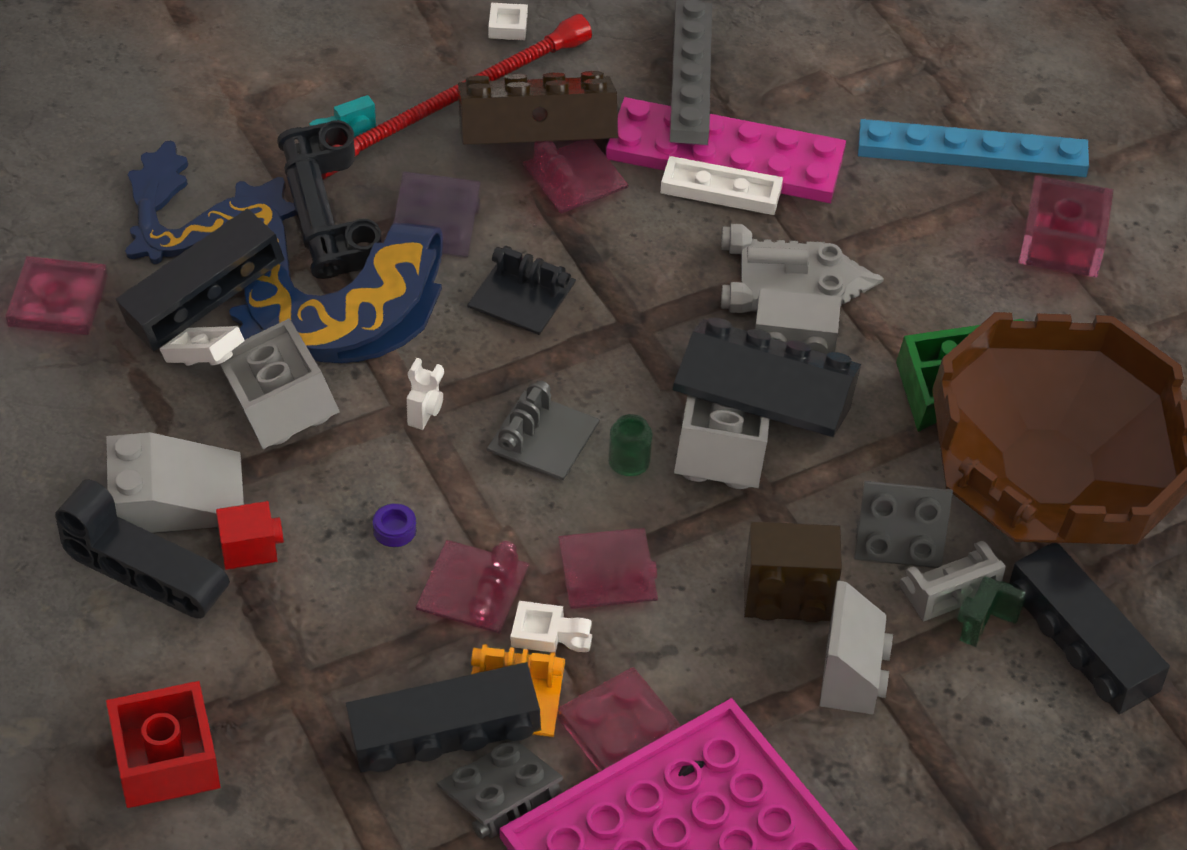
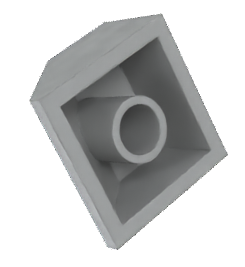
M837 581L828 632L819 706L874 714L877 697H886L889 671L881 670L882 660H890L893 634L885 633L887 615L844 581Z

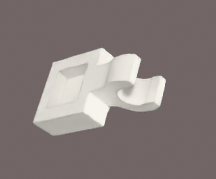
M416 358L408 372V378L411 381V391L406 398L408 426L423 430L430 416H436L440 411L443 402V392L439 391V383L444 375V369L439 364L436 365L433 371L423 369L421 365L422 360Z
M519 601L510 636L511 647L556 653L557 644L560 642L573 651L589 652L592 642V634H590L592 621L586 618H564L563 606Z

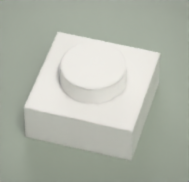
M491 3L488 27L489 38L525 40L528 5Z

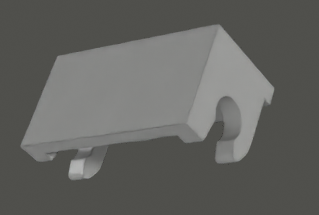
M979 541L974 543L976 550L970 552L967 557L921 574L914 566L905 570L908 576L900 579L899 586L923 622L999 593L1006 566L1001 560H998L986 542Z

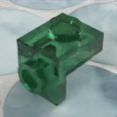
M984 576L975 597L966 596L960 608L957 621L964 624L959 641L976 647L991 615L1011 623H1017L1026 596L1025 592L1014 588L1006 582H999Z

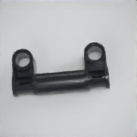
M333 120L303 128H291L282 132L277 138V143L280 150L284 151L287 163L284 170L293 198L305 248L310 250L312 258L310 270L312 275L319 279H328L339 274L363 270L374 242L381 243V230L378 224L369 219H357L335 225L322 177L324 173L343 171L353 164L355 160L354 131L346 122ZM361 242L370 243L368 246H359L357 244Z

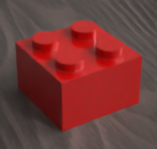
M200 681L106 700L127 808L221 788Z

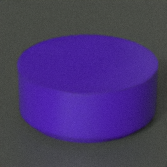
M388 504L379 508L373 516V534L379 543L388 547H400L408 544L415 537L416 517L409 507L402 504Z

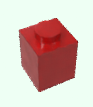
M269 501L216 509L225 570L278 562L276 544L284 543L280 517L271 518Z

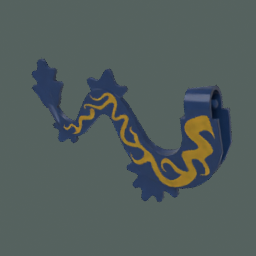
M171 140L165 141L156 152H146L141 155V161L144 166L142 170L129 171L128 177L133 189V198L138 208V225L130 228V234L135 240L125 250L129 259L149 256L151 263L158 264L162 261L163 256H179L196 242L202 240L247 208L276 234L285 260L244 288L247 304L234 306L229 310L230 318L242 325L239 330L244 340L290 318L315 361L350 363L381 357L406 345L425 329L442 290V284L434 283L443 251V233L440 227L395 222L388 231L384 243L374 242L363 270L352 283L338 292L321 296L308 295L295 288L290 278L286 232L282 221L297 214L294 203L286 202L283 199L286 184L282 177H276L256 187L240 181L235 186V197L217 203L180 229H167L159 223L157 211L162 209L174 195L188 185L186 176L179 174L188 167L187 158L177 155L175 142Z

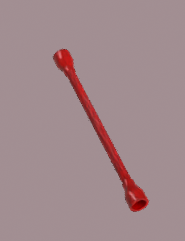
M575 14L562 21L552 33L545 36L544 40L529 46V48L474 76H487L489 81H496L549 52L554 53L560 49L578 47L591 40V26L582 14ZM458 84L354 137L355 156L359 155L360 151L372 146V144L374 145L376 142H380V140H384V138L435 113V111L437 112L458 101ZM339 171L324 173L322 177L326 179Z

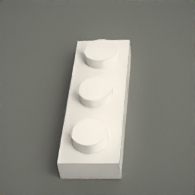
M669 156L661 181L660 193L775 215L782 190L783 177Z

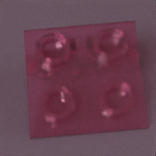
M583 139L557 150L556 145L552 141H537L534 144V158L523 162L524 167L560 213L626 189L629 186L592 139Z
M645 528L558 536L570 609L658 601L655 579L657 578L656 562L650 559Z
M446 540L416 605V610L500 634L527 572L529 563L518 560L517 548L509 541H502L500 545H496L493 548L492 552Z

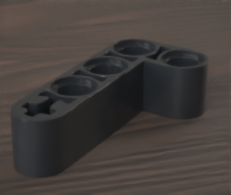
M90 479L83 480L55 512L62 547L74 560L190 617L203 618L229 586L230 580L228 575L217 564L117 517L112 495L96 481Z

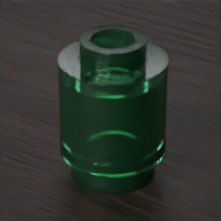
M635 414L623 415L617 419L610 429L608 461L611 468L618 474L637 476L644 473L650 466L653 434L643 417Z

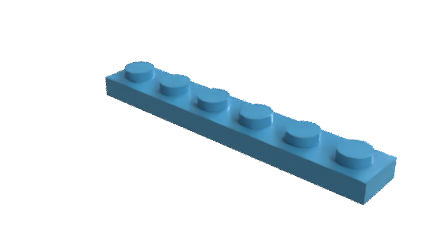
M860 120L859 157L1086 177L1089 168L1088 140L880 120Z

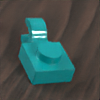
M369 95L335 106L334 116L313 120L309 125L313 126L333 120H340L351 126L354 131V137L376 126L375 103Z

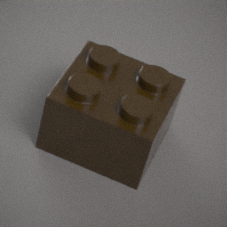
M751 522L744 572V617L759 618L767 621L775 619L804 620L806 622L831 621L837 581H840L842 571L840 525Z

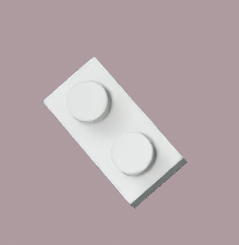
M238 326L187 328L159 349L166 363H185V365L189 366L198 362H209L210 365H217L231 358L233 355L232 350L245 340Z

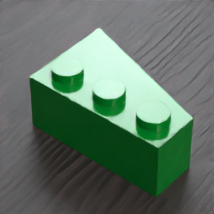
M1016 319L1013 321H1024V319ZM980 325L904 336L896 364L918 432L937 423L932 389L942 358Z

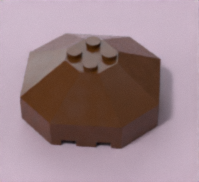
M994 312L942 358L932 391L946 489H952L953 495L1014 542L1137 545L1187 495V400H1183L1181 385L1184 380L1181 365L1114 316L1096 315L1093 323H1073L1071 314L1037 313L1034 321H1013L1012 313Z

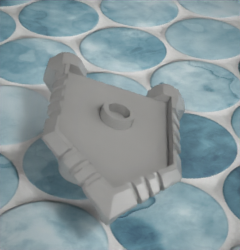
M730 224V227H722L721 250H729V254H741V282H730V285H722L721 309H729L731 313L756 312L760 288L841 297L840 306H842V304L851 301V298L858 297L860 293L870 290L884 280L882 276L874 274L863 266H859L855 261L850 260L849 257L842 253L840 247L835 244L806 241V244L798 243V241L785 243V240L771 242V240L763 239V242H758L757 239H752V232L743 224Z

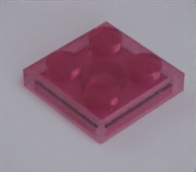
M27 256L6 313L8 327L89 335L108 277L106 265Z
M634 667L558 707L557 718L599 772L681 726Z

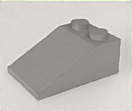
M290 318L245 339L243 343L232 350L233 355L231 358L220 363L263 449L271 445L284 443L292 435L310 426L321 425L329 417L340 412L320 368Z
M688 395L674 474L683 475L684 478L695 482H703L707 479L724 482L727 486L735 489L759 488L770 419Z
M151 432L106 436L107 490L114 499L117 517L151 533L218 527L216 509L244 505L240 452Z

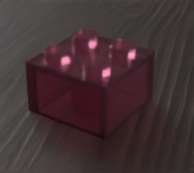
M1035 175L1018 263L1097 278L1106 246L1114 189Z

